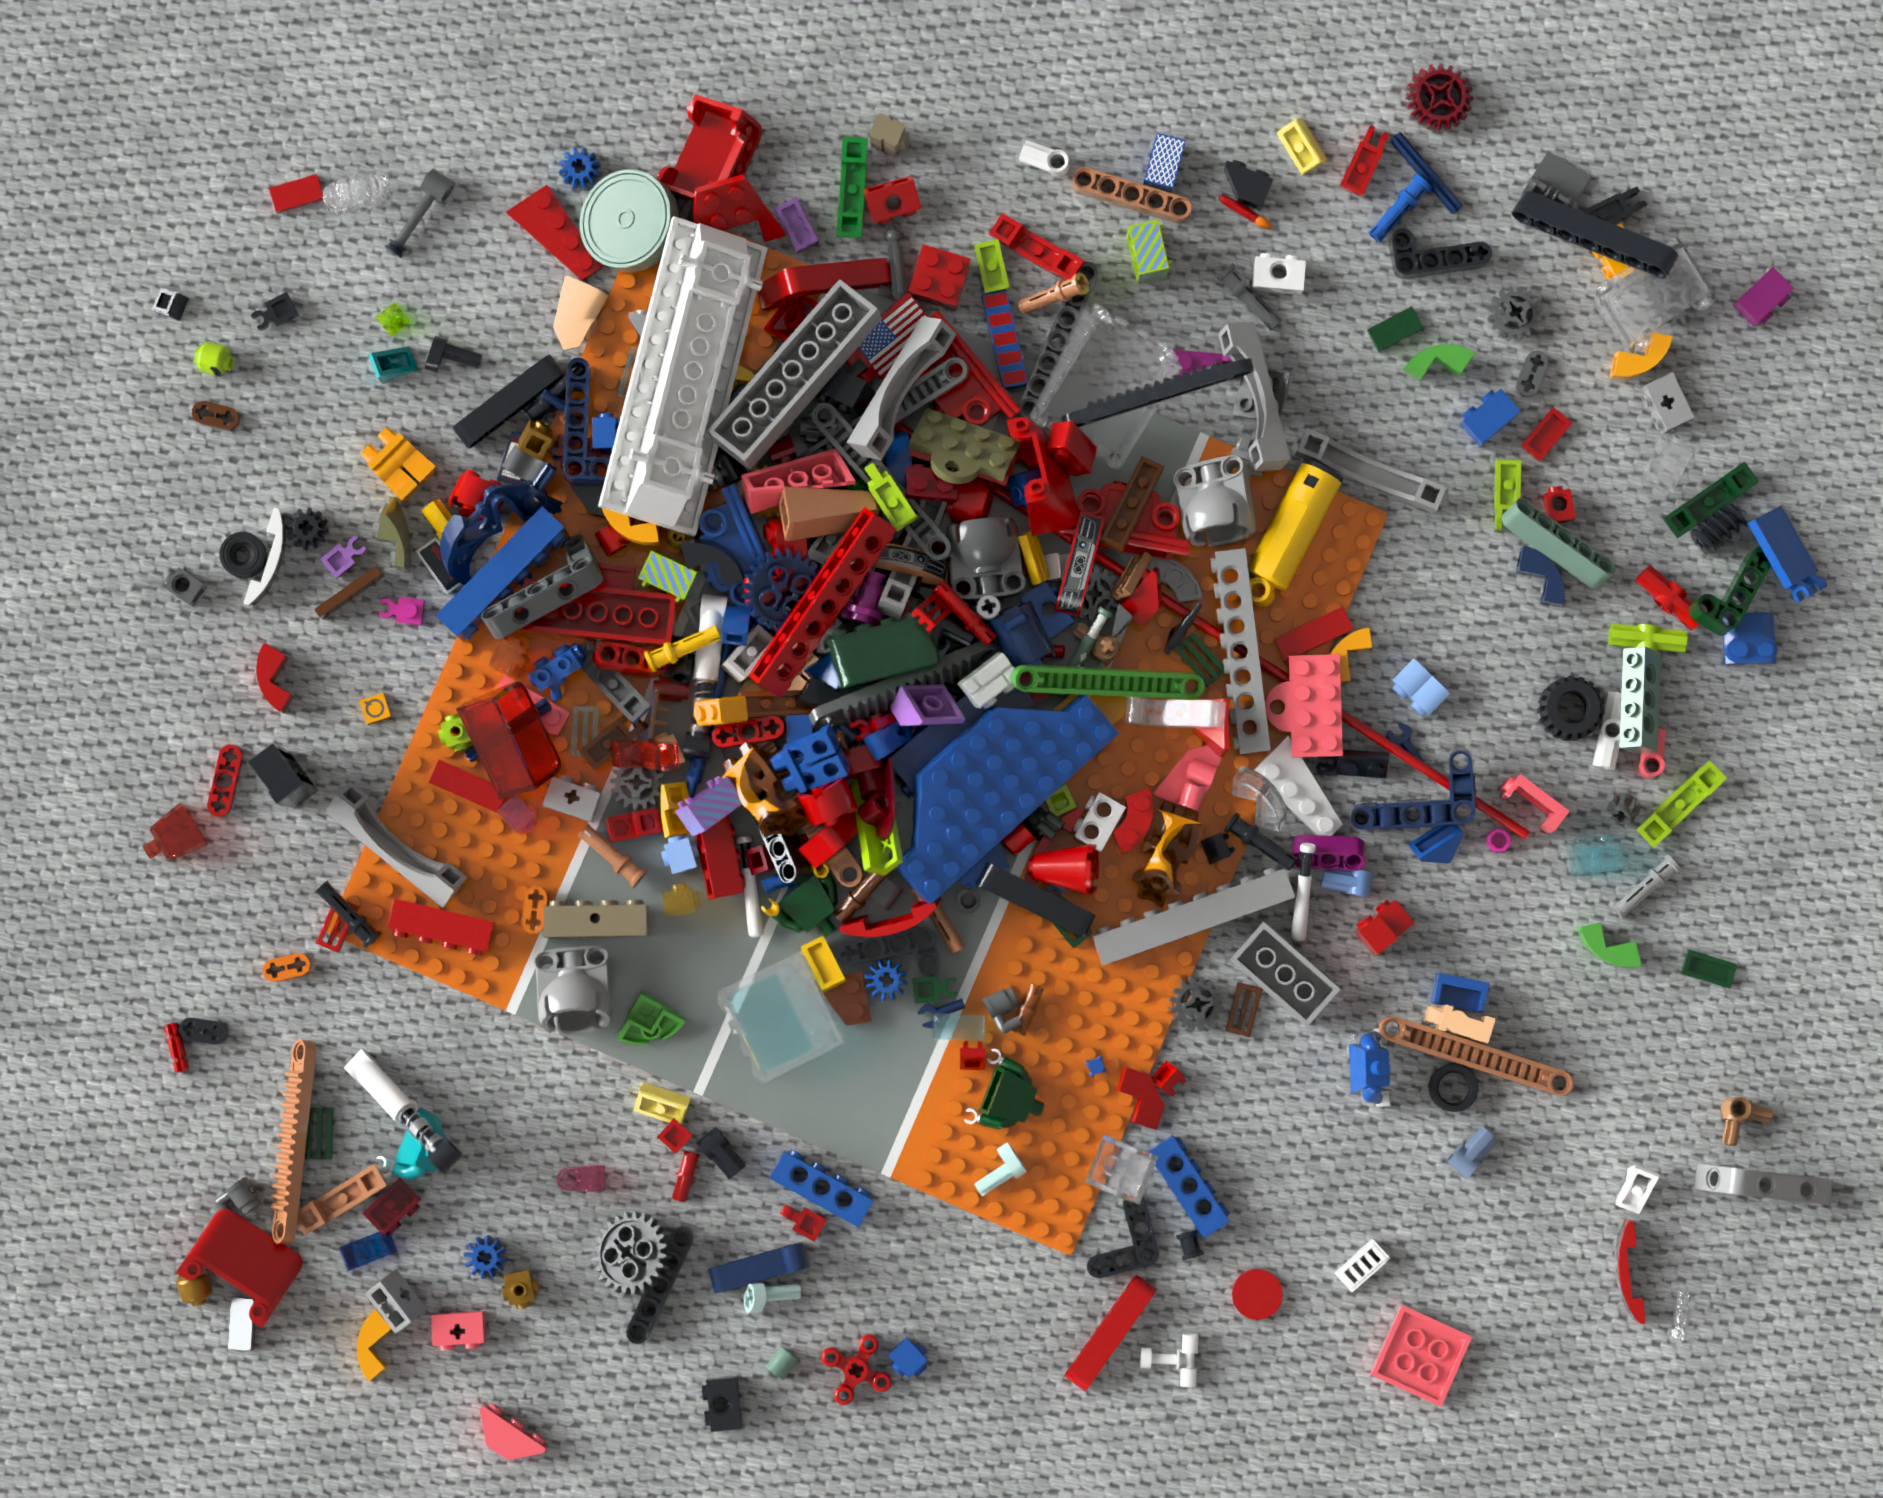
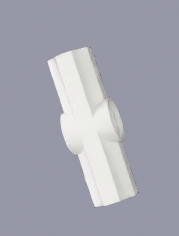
M1608 691L1604 706L1605 713L1598 728V740L1592 766L1605 770H1615L1620 741L1621 693ZM1608 724L1616 728L1617 734L1615 737H1609L1606 734L1605 728Z

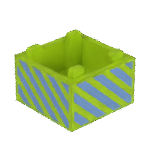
M1158 219L1128 226L1126 237L1137 284L1166 278L1168 271L1171 270L1170 265L1173 264L1172 260L1167 261L1162 239L1163 233L1161 231L1164 230V224L1159 225Z
M654 550L650 551L638 579L643 580L642 586H656L677 596L675 601L683 602L684 600L691 599L703 572L694 567L687 569L685 563Z

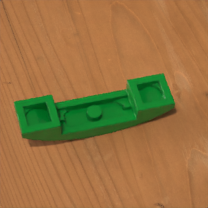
M842 138L836 237L862 238L865 200L863 189H865L868 138Z

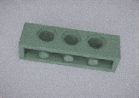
M1648 647L1623 649L1619 748L1634 754L1657 752L1661 653Z

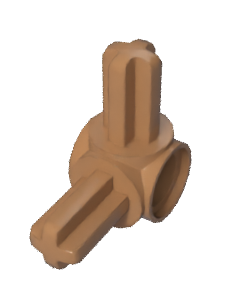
M1080 622L1074 629L1073 635L1082 640L1091 628ZM1104 632L1101 635H1097V641L1090 654L1103 664L1109 666L1123 644L1110 634Z
M1729 1097L1725 1099L1721 1105L1722 1119L1726 1120L1722 1143L1728 1146H1736L1741 1123L1748 1122L1749 1119L1767 1124L1770 1123L1773 1118L1772 1109L1753 1105L1751 1100L1744 1097ZM1735 1102L1740 1107L1737 1115L1733 1112V1104Z

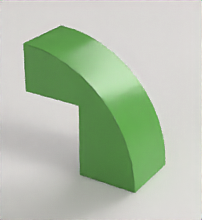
M1454 344L1431 346L1416 354L1407 363L1403 371L1420 381L1431 363L1435 361L1459 377L1475 352Z
M1601 923L1577 927L1582 942L1599 960L1617 967L1641 966L1636 941L1606 947Z

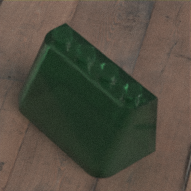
M911 613L905 614L906 619L896 621L895 617L881 620L880 626L871 628V624L868 623L857 626L856 632L847 634L846 630H840L831 633L832 638L826 641L839 690L940 664L941 661L932 631L928 632L925 629L928 624L925 622L921 625L918 622L921 619L919 615L914 618Z

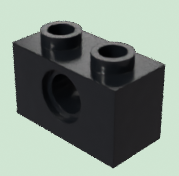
M738 1375L707 1379L706 1385H702L703 1401L708 1400L709 1409L704 1411L705 1425L710 1426L711 1432L742 1429ZM719 1397L726 1398L729 1402L728 1409L724 1411L718 1410L715 1407V1400Z

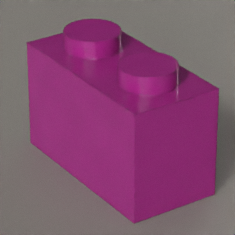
M1772 267L1733 306L1753 327L1758 322L1763 325L1774 315L1771 310L1776 305L1781 308L1792 298L1789 293L1794 287Z

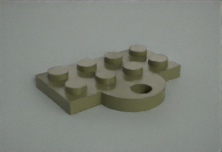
M926 408L909 441L908 448L930 455L931 468L940 479L949 483L963 484L974 480L979 473L1004 481L1020 449L1021 441ZM946 468H955L958 471L950 472Z

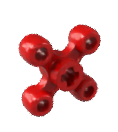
M863 1335L859 1340V1351L853 1357L843 1356L835 1347H827L822 1352L821 1360L823 1364L830 1368H840L845 1375L844 1382L836 1388L834 1393V1399L838 1404L843 1406L850 1404L854 1399V1388L860 1382H869L878 1392H886L890 1389L892 1385L891 1376L887 1372L873 1371L868 1363L869 1357L879 1347V1340L875 1335ZM866 1340H872L874 1346L872 1348H866L864 1342ZM834 1353L836 1355L835 1361H829L826 1357L827 1354ZM853 1363L863 1366L864 1370H861L860 1376L850 1373L849 1369L853 1368ZM879 1378H885L887 1384L885 1386H879L877 1380ZM841 1391H847L849 1393V1397L847 1399L840 1398L839 1393Z

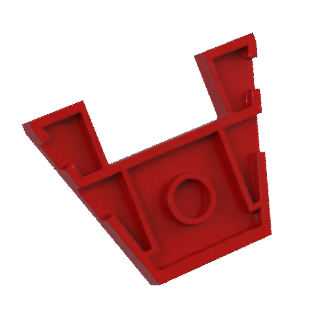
M744 174L695 188L693 223H701L724 231L758 221L764 243L786 236L783 227L761 200V197Z

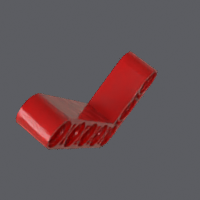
M874 258L796 266L784 269L764 280L761 290L757 291L762 311L774 310L783 307L800 296L828 293L839 279L853 290L879 288L881 284L888 286L891 284L887 258Z

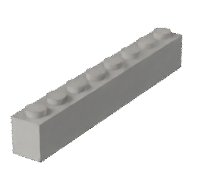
M1278 866L1264 870L1265 876L1255 879L1253 874L1239 879L1240 885L1231 887L1230 883L1216 887L1217 893L1207 896L1205 891L1191 896L1192 902L1183 904L1182 900L1168 904L1169 910L1159 913L1157 908L1143 913L1144 919L1135 921L1134 917L1120 921L1121 927L1111 930L1109 925L1096 930L1097 935L1093 936L1092 939L1102 966L1295 898L1286 870H1279Z

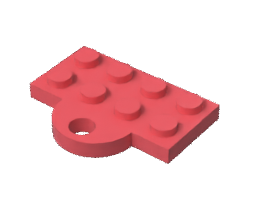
M1340 654L1289 656L1290 681L1276 685L1269 692L1265 701L1268 720L1278 730L1291 733L1292 758L1343 756ZM1276 700L1284 702V712L1281 714L1272 713L1270 709L1272 702Z

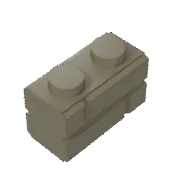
M883 114L876 116L869 133L871 147L879 151L885 150V153L894 157L899 152L904 153L909 142V133L905 132L904 123L895 119L891 121L890 117Z

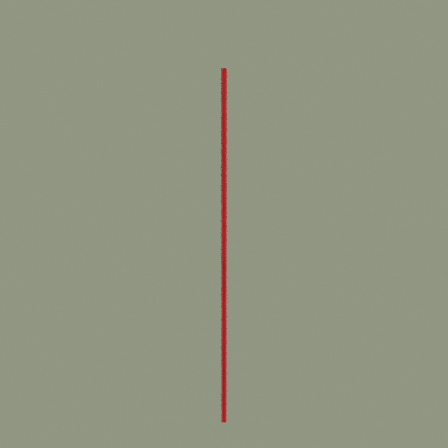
M898 423L894 427V430L897 432L908 431L909 440L914 433V430L903 423ZM995 484V489L990 488L992 494L1029 517L1028 509H1025L1024 505L1013 506L1009 492ZM1057 531L1052 532L1072 545V535ZM1096 551L1094 560L1121 577L1125 568L1100 551ZM1161 592L1162 604L1183 618L1186 614L1189 615L1191 610ZM1196 614L1193 624L1220 641V634L1224 632ZM1243 645L1234 646L1233 651L1245 658L1247 655L1246 647ZM1259 655L1261 669L1281 682L1290 681L1289 674ZM1342 709V721L1450 791L1449 778ZM1475 796L1476 809L1524 840L1530 832L1529 830Z

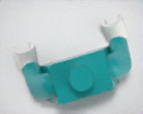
M410 1099L416 1106L414 1112H419V1117L424 1118L433 1128L432 1131L435 1134H439L443 1139L447 1138L443 1133L440 1118L422 1107L417 1108L416 1101ZM406 1131L394 1160L396 1162L395 1165L387 1158L377 1157V1159L384 1161L383 1167L379 1169L381 1173L388 1174L391 1171L393 1175L409 1180H415L425 1175L426 1171L434 1173L437 1168L427 1158L428 1152L425 1150V1146H421L419 1140H416L409 1131Z

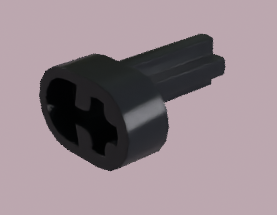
M438 336L434 337L425 369L437 373L442 358L476 369L479 368L482 358L481 354L447 344V339Z

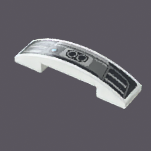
M277 508L273 509L266 531L270 535H274L275 539L261 582L250 581L243 603L251 608L269 591L283 562L286 548V525L283 512Z

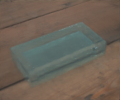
M933 1014V1039L985 1041V1015Z

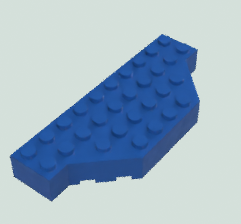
M1079 694L1061 711L990 707L916 774L911 847L902 854L903 862L896 869L925 902L932 904L1113 740L1119 732L1087 695Z

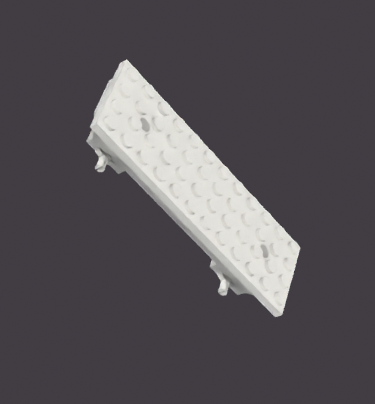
M676 216L671 218L598 507L690 536L696 535L708 485H711L714 480V474L711 473L718 445L712 441L707 430L729 405L756 293L761 290V285L763 284V281H760L767 247L746 241L745 238L701 223L696 224Z

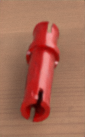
M945 580L933 590L966 625L965 629L967 631L971 630L985 647L997 636L981 620L983 617L980 614L977 615Z

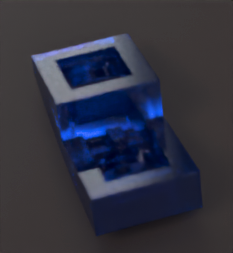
M376 1232L338 1248L347 1271L398 1252L392 1235L388 1232L385 1235Z

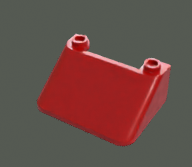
M224 1208L217 1211L176 1273L185 1279L192 1280L199 1277L206 1267L255 1299L249 1309V1317L254 1324L263 1328L300 1272L303 1260L301 1255L285 1244L274 1242L270 1234L233 1210Z

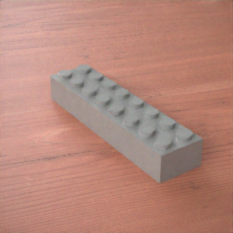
M839 279L707 430L712 441L748 470H751L879 324L882 318L878 308Z

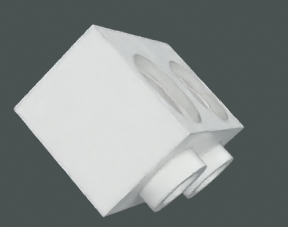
M1100 792L1097 797L1091 795L1085 806V809L1089 810L1084 819L1079 817L1072 831L1076 832L1074 838L1085 845L1097 844L1095 850L1101 852L1126 807ZM1101 803L1109 805L1111 809L1110 815L1107 817L1099 816L1096 810L1097 806ZM1089 825L1095 826L1098 829V837L1088 839L1084 834L1085 827Z

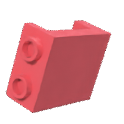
M1521 774L1507 778L1499 788L1502 791L1499 796L1500 799H1507L1516 791L1548 815L1539 827L1547 834L1554 832L1569 813L1568 809Z

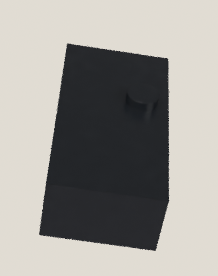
M272 743L248 761L268 788V793L276 804L280 803L295 809L319 791L289 750Z

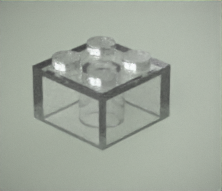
M1104 1135L1086 1183L1119 1198L1140 1204L1158 1156L1121 1140Z

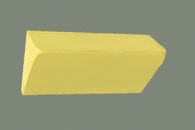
M1303 118L1295 119L1277 132L1302 175L1327 161L1326 156Z
M643 1082L638 1093L634 1112L670 1123L675 1118L683 1125L691 1097Z

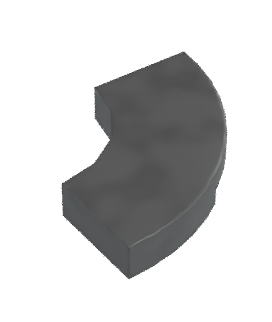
M1152 557L1148 569L1152 571L1155 566L1160 569L1161 583L1167 585L1173 591L1178 603L1203 600L1201 588L1196 578L1185 566L1172 558L1164 560Z

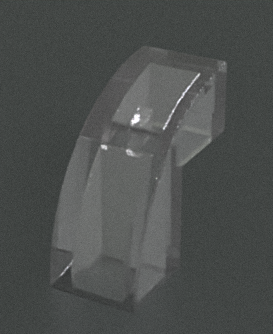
M1240 766L1233 777L1232 796L1255 800V825L1260 828L1280 831L1287 820L1286 806L1280 792L1262 774L1250 768Z

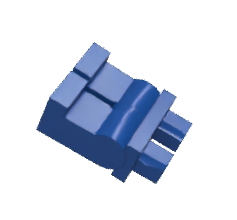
M830 724L820 728L819 731L785 744L782 751L775 754L771 759V763L776 771L788 767L791 773L781 780L786 792L798 789L800 793L806 792L808 789L848 776L851 768L842 748L839 747V742Z

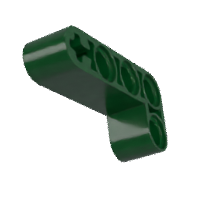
M1761 546L1756 547L1745 556L1722 600L1714 595L1704 594L1690 605L1689 615L1695 622L1719 636H1725L1739 626L1771 567ZM1744 576L1750 580L1751 585L1745 582ZM1733 597L1739 600L1740 605L1734 602ZM1700 604H1703L1707 608V612H1704L1702 610ZM1722 617L1728 620L1729 626L1723 623Z

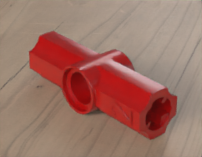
M1649 564L1635 579V582L1654 598L1656 605L1662 606L1661 609L1664 612L1675 616L1690 631L1694 630L1699 623L1695 622L1689 615V607L1693 602L1687 597V593L1675 582L1668 581Z

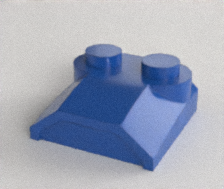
M1745 613L1739 626L1723 636L1724 665L1776 663L1778 648L1775 643L1773 613ZM1722 617L1723 623L1729 626L1728 620Z

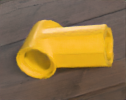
M438 498L429 503L422 512L437 531L436 535L441 540L443 530L452 515Z

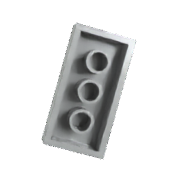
M1265 920L1260 923L1230 957V960L1306 1027L1341 990L1336 982Z

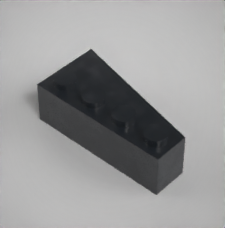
M780 340L772 356L782 346L784 341ZM839 368L814 398L822 403L831 404L845 414L858 418L864 414L876 393L867 381Z

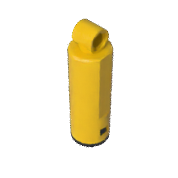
M1303 459L1248 565L1249 574L1255 577L1250 580L1252 603L1258 607L1270 605L1275 597V588L1287 590L1344 480L1341 475L1330 468L1310 459ZM1258 588H1266L1263 596L1255 597V591Z

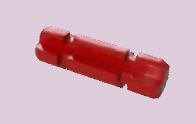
M175 1022L167 1024L164 1029L166 1036H169L167 1041L171 1058L175 1061L173 1063L174 1070L177 1073L187 1071L189 1064L188 1060H185L184 1057L186 1052L182 1036H179V1024Z

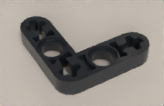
M1131 1192L1123 1199V1209L1133 1245L1090 1257L1087 1262V1271L1092 1277L1103 1278L1151 1265L1158 1260L1159 1250L1146 1201L1141 1194ZM1135 1196L1136 1200H1141V1204L1138 1205L1139 1214L1145 1212V1217H1137L1130 1221L1129 1216L1135 1214L1131 1207H1127V1203L1131 1201V1197ZM1138 1221H1143L1148 1226V1231L1143 1236H1138L1133 1231V1227ZM1151 1236L1152 1242H1147L1150 1250L1154 1249L1155 1254H1152L1151 1260L1147 1261L1145 1257L1140 1256V1253L1144 1252L1143 1244L1141 1243L1137 1246L1136 1240H1145ZM1119 1253H1127L1130 1257L1129 1264L1126 1267H1119L1115 1262L1116 1256ZM1111 1255V1263L1115 1270L1109 1271L1110 1266L1103 1267L1100 1274H1097L1096 1270H1091L1094 1260L1099 1259L1100 1263L1108 1262L1106 1256Z

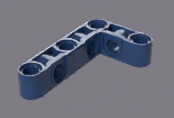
M1458 747L1450 754V797L1448 799L1428 800V798L1397 800L1394 803H1377V801L1373 803H1360L1354 806L1351 811L1350 820L1352 825L1357 829H1398L1469 823L1475 817L1476 810L1475 773H1473L1471 752L1464 747ZM1458 754H1464L1468 758V762L1464 766H1458L1454 763V757ZM1463 804L1468 805L1471 808V813L1468 816H1461L1457 813V808ZM1411 807L1417 808L1420 811V816L1417 819L1408 818L1406 815L1407 809ZM1360 810L1366 811L1369 814V819L1366 822H1359L1355 818V813Z

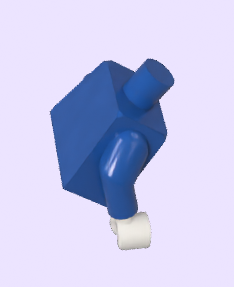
M1374 1028L1373 1032L1364 1034L1361 1037V1044H1349L1351 1093L1363 1092V1099L1366 1102L1376 1104V1107L1391 1106L1389 1100L1390 1091H1382V1089L1390 1085L1391 1067L1389 1064V1051L1381 1047L1380 1043L1388 1044V1041L1381 1037L1379 1028Z

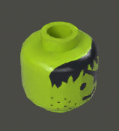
M207 341L197 348L194 362L202 373L221 377L227 370L230 371L232 369L234 357L231 356V350L228 346Z

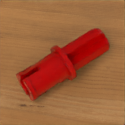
M684 1150L680 1170L676 1172L678 1177L672 1199L686 1202L692 1179L695 1180L696 1178L694 1177V1172L700 1154Z

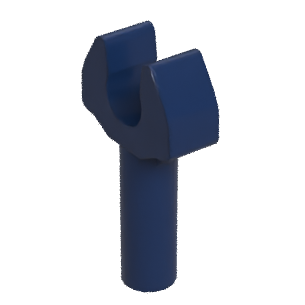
M545 389L541 398L562 410L564 413L563 420L565 421L566 401ZM572 417L569 420L571 424L581 423V421L575 417Z
M1401 722L1398 723L1400 730L1403 732V737L1400 739L1396 738L1391 730L1387 731V738L1425 762L1410 742V734L1413 731L1408 725Z
M962 998L938 1008L927 1003L920 1008L918 1015L931 1012L933 1019L922 1024V1026L925 1028H936L939 1026L938 1022L941 1017L964 1009L965 1005Z

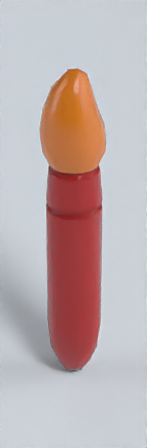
M1227 195L1219 196L1222 204L1255 223L1256 226L1268 230L1272 228L1271 223L1265 217L1258 216L1254 211Z

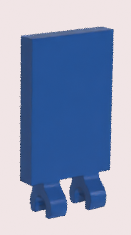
M1782 506L1748 523L1785 589L1790 588L1793 598L1797 603L1805 599L1802 591L1807 598L1818 592L1815 584L1819 590L1827 587L1826 580L1815 574L1818 572V569Z

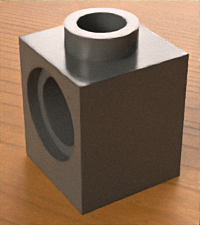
M178 567L176 571L172 570L165 580L167 584L164 588L194 607L208 586ZM185 579L189 580V589L185 592H180L178 588L179 583Z

